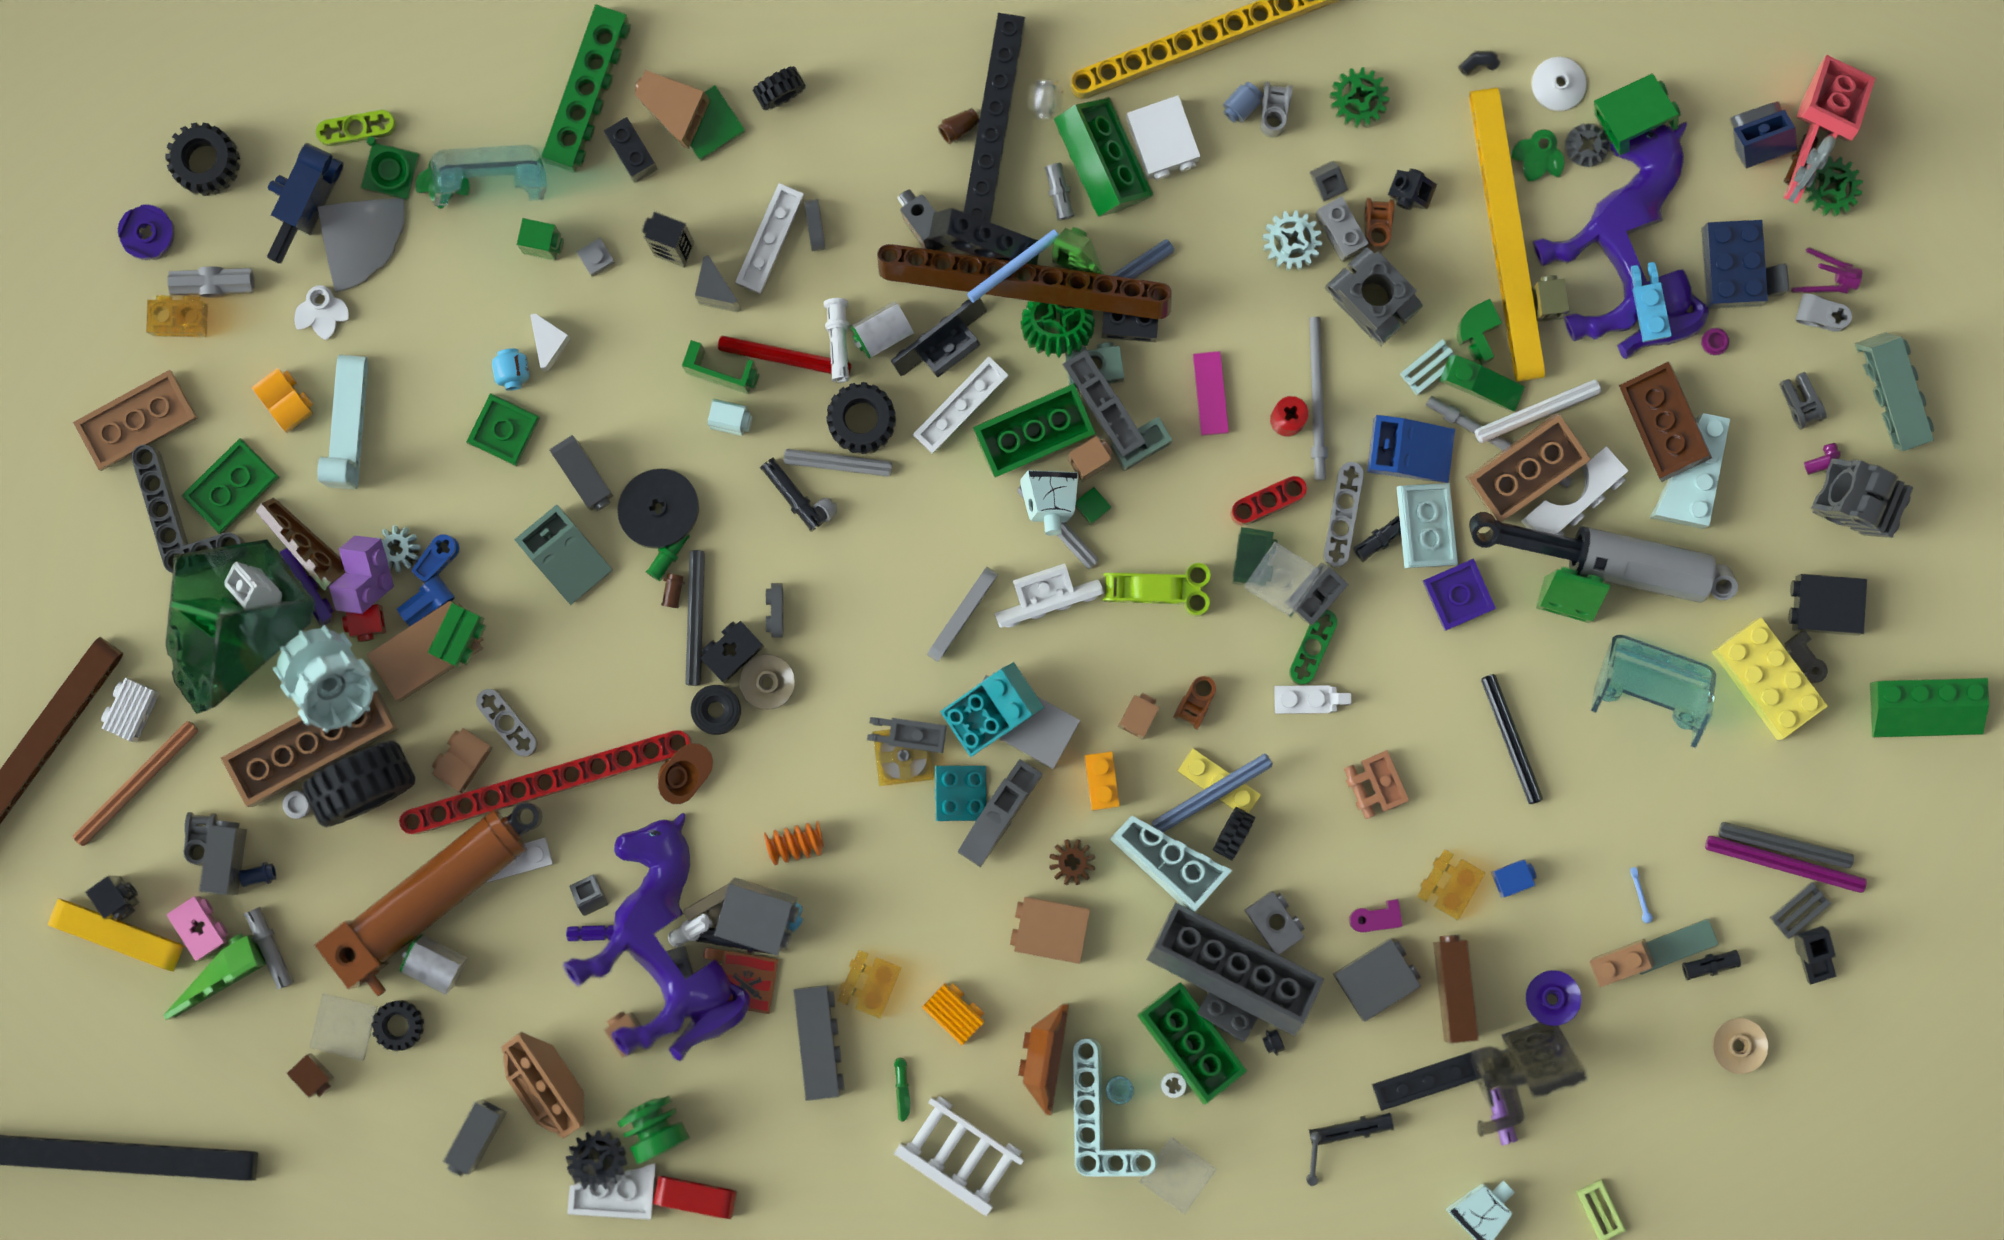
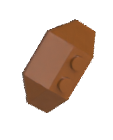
M1069 1004L1060 1005L1031 1026V1032H1025L1023 1048L1028 1049L1026 1060L1021 1059L1018 1076H1023V1084L1044 1113L1050 1116L1052 1115Z

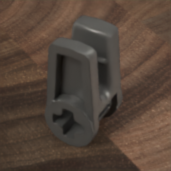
M1805 372L1796 376L1797 388L1800 389L1805 402L1800 400L1796 392L1797 389L1794 388L1790 379L1780 382V388L1789 405L1793 420L1799 429L1805 428L1808 423L1817 419L1820 421L1826 419L1825 408L1817 397Z

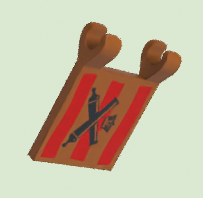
M708 947L704 949L703 956L705 959L722 961L721 966L726 972L729 981L748 992L750 996L748 1011L770 1013L779 959ZM730 994V998L728 1001H731L733 999L732 994Z

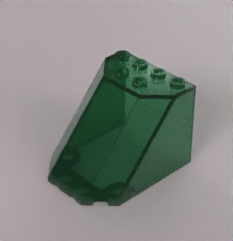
M267 539L174 555L165 646L167 654L171 657L173 663L172 676L174 683L181 690L182 695L192 706L196 714L216 707L281 650V646H286L299 634L300 630L303 631L311 624L312 612L315 610L313 596L308 594L302 582L296 578L290 566L283 561L278 550L274 549ZM235 562L246 564L248 567L260 568L282 592L281 603L218 614L215 638L206 635L171 607L173 601L207 597L218 600L226 597L237 602L238 606H242L224 586V581Z

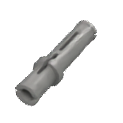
M261 907L245 913L244 916L254 935L252 940L254 943L257 942L277 986V990L294 983L272 936L275 933L273 929H269Z

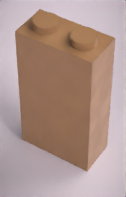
M447 602L366 654L396 701H403L456 667L427 653L451 603L455 604L454 602ZM482 636L479 640L474 639L470 648L474 650L473 655L484 649L480 644L483 641Z

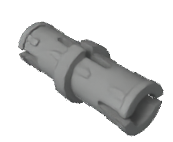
M1062 163L1046 166L1045 170L1050 186V191H1048L1049 197L1053 198L1057 220L1073 217L1074 213L1068 194L1071 191L1070 187L1066 186Z

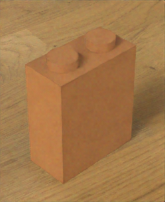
M1024 897V901H1018L1015 918H1020L1018 929L1012 930L1010 945L1015 946L1014 952L1080 964L1090 909Z

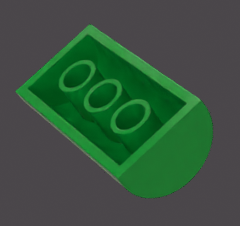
M1074 383L973 427L983 455L995 478L1095 434Z
M1179 982L1141 1010L1137 1017L1202 1104L1205 1105L1245 1074L1247 1070L1213 1024L1197 1014L1200 1007L1183 984Z

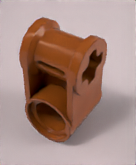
M1366 198L1364 236L1369 243L1367 248L1375 253L1385 250L1391 239L1394 200L1390 199L1388 202H1381ZM1379 232L1384 236L1385 241L1376 243L1372 240L1371 234Z
M1207 676L1196 678L1186 695L1183 696L1173 718H1181L1198 730L1216 692L1214 681ZM1203 680L1207 681L1211 686V692L1204 697L1198 695L1195 688L1196 684ZM1185 709H1187V710L1191 711L1192 713L1196 714V717L1193 716V715H1191V714H1189V713H1187V712H1185Z

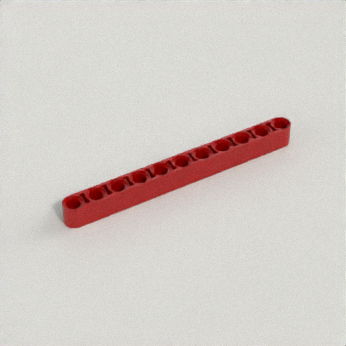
M683 731L667 732L406 810L400 816L399 825L408 834L428 832L488 814L494 809L498 811L669 760L677 752L671 746V741L675 736H683L686 741L685 745L692 743L690 736ZM651 743H655L659 747V754L653 759H649L645 755V748ZM624 751H629L632 754V763L623 767L619 763V755ZM602 759L606 763V769L602 774L597 775L593 772L592 765L595 760ZM571 767H576L579 770V778L575 782H569L566 779V771ZM544 775H550L553 779L552 787L548 790H543L539 785L540 778ZM517 783H523L526 786V794L521 798H516L513 794V787ZM495 790L500 795V800L497 805L490 806L487 803L486 797L489 792ZM469 798L473 803V809L468 814H464L460 809L462 800ZM439 806L444 807L447 813L446 818L441 822L436 821L433 814L434 810ZM412 814H416L420 819L418 828L411 830L407 825V820Z

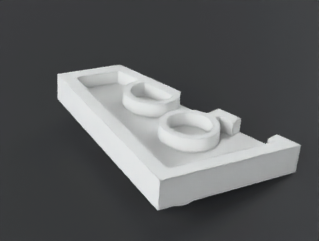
M656 1163L624 1171V1175L617 1174L616 1179L618 1182L616 1184L611 1181L607 1182L608 1189H604L602 1184L598 1185L597 1191H593L590 1184L586 1189H583L580 1183L571 1185L567 1214L652 1220Z

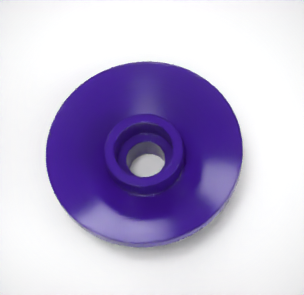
M1555 970L1545 971L1537 975L1529 983L1526 991V1005L1530 1014L1540 1023L1549 1026H1560L1571 1021L1578 1013L1581 1006V992L1575 980L1568 974ZM1553 994L1557 997L1556 1004L1548 1002V995Z

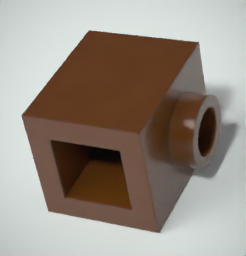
M312 1053L305 1055L286 1073L308 1098L315 1095L321 1097L331 1088L329 1082L334 1078Z

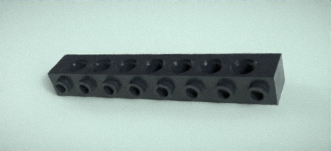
M998 13L964 207V213L991 222L1025 26V17Z

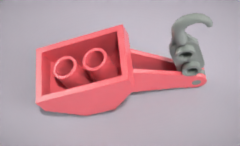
M1829 55L1825 56L1802 99L1796 117L1810 125L1791 181L1784 194V199L1795 204L1799 202L1806 187L1809 188L1812 185L1817 174V168L1822 170L1826 164L1829 154L1835 145L1836 137L1844 141H1852L1860 130L1876 79L1875 77ZM1818 129L1827 132V136L1818 149L1813 148L1810 151Z

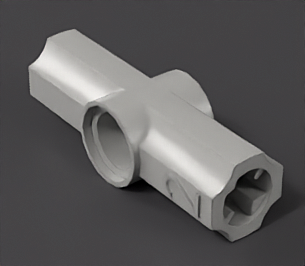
M200 267L199 270L169 271V294L171 296L199 295L200 297L214 298L222 297L224 294L253 293V270L251 268L223 269L222 267Z

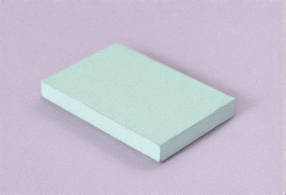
M1450 483L1398 486L1397 496L1405 569L1458 565Z

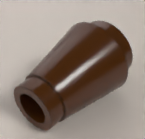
M970 108L943 119L942 124L938 126V130L948 144L958 143L980 119L977 113Z

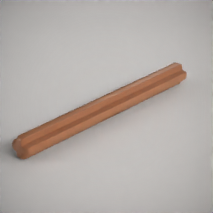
M186 721L73 835V839L79 845L85 846L198 733L197 727L192 722Z

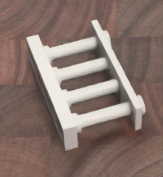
M941 1096L937 1100L931 1097L928 1103L935 1108L911 1143L908 1142L906 1146L900 1143L894 1154L987 1216L993 1207L989 1203L991 1199L989 1197L1012 1161L1019 1165L1022 1164L1024 1161L1020 1157L1022 1151L1010 1143L1005 1147L952 1111L951 1107L953 1105ZM943 1114L956 1121L957 1125L935 1158H931L928 1162L920 1156L922 1152L920 1149ZM968 1129L981 1139L958 1174L954 1173L950 1177L943 1172L945 1168L943 1164ZM991 1145L1004 1155L980 1190L977 1189L974 1193L966 1187L968 1184L966 1180Z

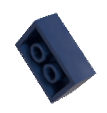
M1763 221L1708 222L1702 227V242L1708 309L1754 307L1765 304L1768 301Z

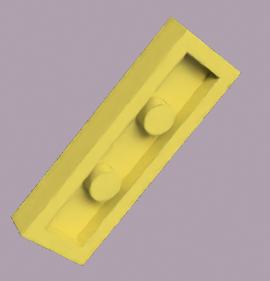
M1193 748L1177 770L1178 773L1203 790L1230 774ZM1243 784L1218 800L1233 810L1235 807H1238L1249 813L1261 794L1248 785Z

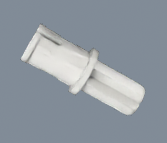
M706 914L694 920H686L678 929L668 934V941L673 947L676 946V948L688 941H695L701 933L707 931L712 926V921L709 920Z

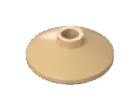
M1744 1018L1731 1019L1717 1029L1712 1042L1713 1054L1717 1062L1727 1071L1736 1074L1750 1073L1759 1068L1765 1061L1768 1053V1040L1763 1029L1755 1022ZM1737 1040L1743 1043V1048L1740 1051L1734 1049V1043Z

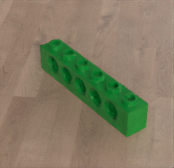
M595 4L541 156L545 163L572 172L576 171L577 166H582L586 156V151L583 150L586 140L591 141L595 126L592 125L595 115H600L604 105V100H601L604 89L609 90L612 83L613 75L610 74L613 64L617 65L621 57L622 49H619L622 39L626 40L630 32L631 24L628 23L629 20L626 14ZM604 33L613 35L612 40L608 44H601L599 42V37ZM593 59H602L604 63L601 68L596 70L590 68V63ZM585 84H593L595 86L594 91L589 95L581 93V88ZM575 110H585L586 114L583 119L578 121L572 119V114ZM573 134L577 137L573 145L565 146L563 144L565 136Z

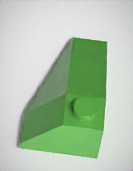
M1072 227V230L1065 228L1054 241L1052 262L1069 270L1104 274L1092 241L1086 237L1087 233L1075 227Z
M240 933L227 941L229 946L219 952L163 1015L166 1020L175 1018L267 965L259 946L252 940L253 936H243Z

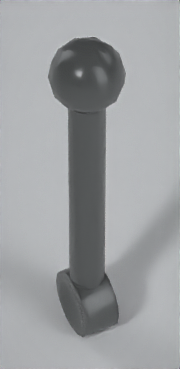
M1313 1132L1310 1136L1313 1141L1310 1174L1306 1178L1310 1186H1315L1318 1183L1315 1173L1318 1142L1321 1140L1319 1132Z

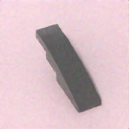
M1087 350L1082 351L1062 364L1122 457L1146 443L1120 399L1115 395L1102 372L1100 373Z

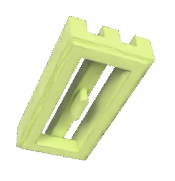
M1601 1179L1576 1191L1599 1240H1608L1626 1231ZM1598 1188L1617 1226L1614 1230L1594 1191ZM1587 1193H1589L1606 1228V1234H1603L1585 1197Z

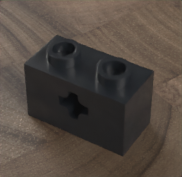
M627 117L604 130L606 137L634 183L658 169Z
M734 621L731 622L721 632L724 636L717 643L712 640L702 649L704 655L700 659L724 684L764 647L741 621L737 624ZM727 644L730 646L737 645L734 649L737 653L735 656L730 654L726 657L724 656L726 653L724 647Z

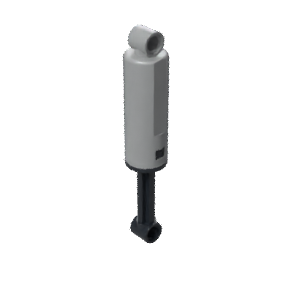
M1487 512L1476 513L1469 521L1471 536L1477 546L1488 548L1499 544L1569 560V568L1578 571L1577 576L1580 577L1594 575L1604 578V582L1698 603L1706 601L1710 593L1716 599L1728 600L1735 596L1738 591V584L1732 570L1726 565H1716V560L1711 554L1584 526L1579 528L1575 538L1502 523L1499 520H1495L1492 514ZM1482 527L1490 528V530L1486 533L1478 532V530ZM1727 579L1725 584L1716 585L1720 580Z

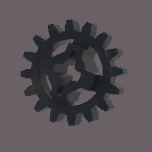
M597 1130L593 1137H591L589 1132H586L585 1140L576 1138L578 1146L569 1147L572 1155L566 1156V1161L569 1165L567 1170L569 1175H572L574 1183L580 1182L583 1189H586L589 1184L592 1186L593 1191H597L598 1185L601 1184L604 1189H608L607 1182L611 1181L616 1184L618 1182L616 1175H624L625 1173L622 1167L628 1163L625 1157V1148L621 1146L619 1138L613 1140L610 1132L602 1137L600 1130Z

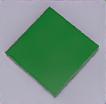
M716 85L705 91L710 102L690 145L700 161L746 132Z
M490 393L466 443L517 467L540 417Z

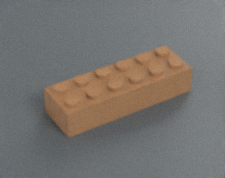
M376 690L373 693L369 705L370 711H365L358 719L353 721L351 727L346 725L340 728L329 729L325 733L322 728L316 727L311 723L306 725L299 715L221 757L245 806L253 808L326 767L398 730L399 728L379 691Z

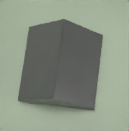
M709 255L705 256L695 292L698 303L738 312L741 310V307Z

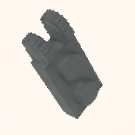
M870 717L869 723L875 726H891L889 737L874 733L868 734V741L943 753L946 725L898 718L890 720Z

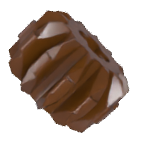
M1069 839L1065 840L1067 849L1065 851L1057 844L1055 849L1061 853L1060 857L1055 854H1050L1049 856L1052 860H1058V864L1049 866L1050 870L1057 868L1061 870L1054 878L1058 880L1063 874L1066 875L1064 885L1069 884L1070 876H1074L1075 885H1080L1078 875L1081 874L1085 880H1088L1090 877L1084 872V869L1095 870V866L1086 864V861L1094 860L1095 855L1085 857L1084 853L1090 849V846L1086 845L1081 851L1078 850L1081 841L1078 839L1075 841L1074 848H1071ZM1073 854L1074 858L1080 859V865H1076L1078 867L1076 870H1071L1070 866L1066 867L1064 864V860H1068L1067 856Z

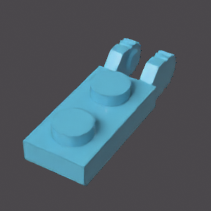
M1655 262L1648 263L1647 271L1651 284L1642 286L1641 271L1638 265L1631 266L1634 285L1632 291L1643 342L1672 336Z

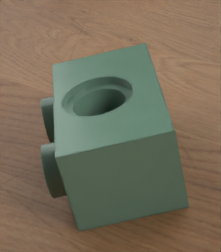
M1112 342L1098 344L1097 349L1087 350L1091 358H1096L1102 363L1099 371L1100 373L1102 372L1108 384L1124 382L1120 346H1113ZM1082 346L1080 353L1086 350V346ZM1072 350L1070 357L1065 353V361L1078 355L1079 352ZM1068 375V382H1069V385H1070V384L1073 383V381L1071 380L1070 376Z

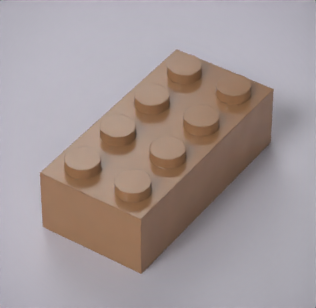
M1554 414L1465 478L1495 520L1503 522L1591 459L1560 414Z

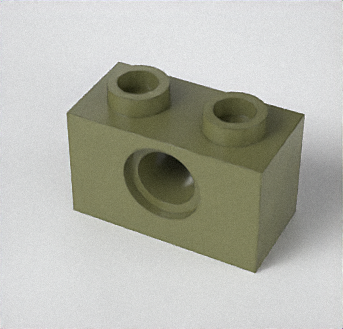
M1557 275L1541 277V281H1538L1532 288L1537 322L1562 319L1570 311L1565 278L1557 279Z

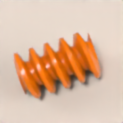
M816 821V828L814 830L809 823L805 824L804 832L801 831L798 825L794 828V834H791L788 828H784L782 837H780L777 830H773L772 839H769L766 832H764L767 852L774 865L779 864L780 856L785 863H788L790 854L793 855L796 861L800 860L801 852L804 853L806 858H811L812 849H814L817 856L822 855L824 844L819 821Z

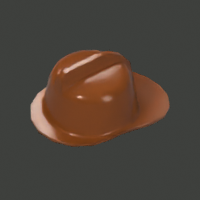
M697 743L682 746L670 760L661 766L658 772V789L665 801L671 804H682L694 796L712 771L713 758L707 747Z

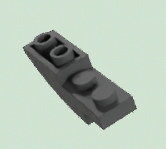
M1019 759L985 806L959 848L958 853L981 868L1011 825L1012 819L1042 778V773Z

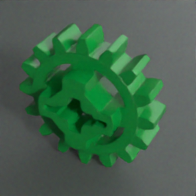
M1361 67L1359 74H1356L1354 69L1351 68L1348 77L1343 73L1340 74L1339 79L1341 83L1334 82L1332 87L1337 91L1331 92L1329 98L1336 101L1330 107L1331 109L1338 108L1339 111L1335 117L1340 118L1344 116L1345 125L1351 120L1354 121L1355 128H1358L1360 122L1369 127L1371 118L1378 122L1380 119L1378 112L1382 114L1386 112L1387 109L1382 104L1389 102V97L1383 96L1388 91V87L1380 86L1383 81L1382 77L1378 79L1373 78L1375 71L1372 70L1367 75L1365 74L1364 67ZM1362 81L1370 84L1372 87L1362 84ZM1349 84L1350 93L1342 97V90ZM1356 93H1359L1360 96H1365L1363 103H1360L1359 99L1354 100ZM1377 99L1376 107L1370 112L1369 102ZM1350 108L1356 111L1357 114L1351 113L1347 109Z
M1829 156L1822 170L1817 168V174L1812 185L1809 188L1806 187L1804 193L1809 194L1805 202L1810 203L1813 201L1814 206L1812 210L1816 211L1818 208H1822L1823 216L1832 211V215L1835 217L1839 215L1840 209L1844 214L1850 210L1849 205L1854 207L1858 203L1854 197L1862 195V191L1857 189V187L1863 183V180H1856L1855 178L1859 170H1850L1852 162L1843 165L1842 157L1833 162L1832 157ZM1833 170H1837L1842 174L1834 173ZM1817 176H1819V187L1815 189V181ZM1841 182L1837 188L1823 191L1829 184ZM1849 183V193L1846 198L1845 188L1846 184ZM1822 198L1831 200L1832 203L1825 202Z

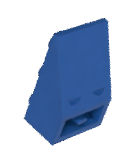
M1376 415L1373 419L1367 473L1449 483L1455 429L1405 418Z

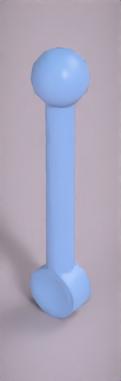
M1633 867L1630 868V873L1642 907V920L1645 923H1650L1653 920V916L1648 912L1637 868Z

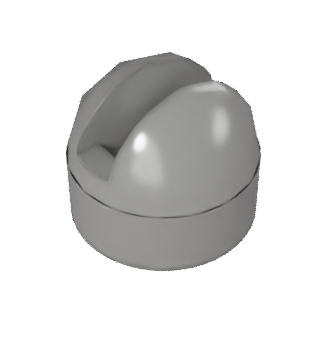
M823 498L813 506L824 522L831 520L837 513V504L831 503L832 499Z

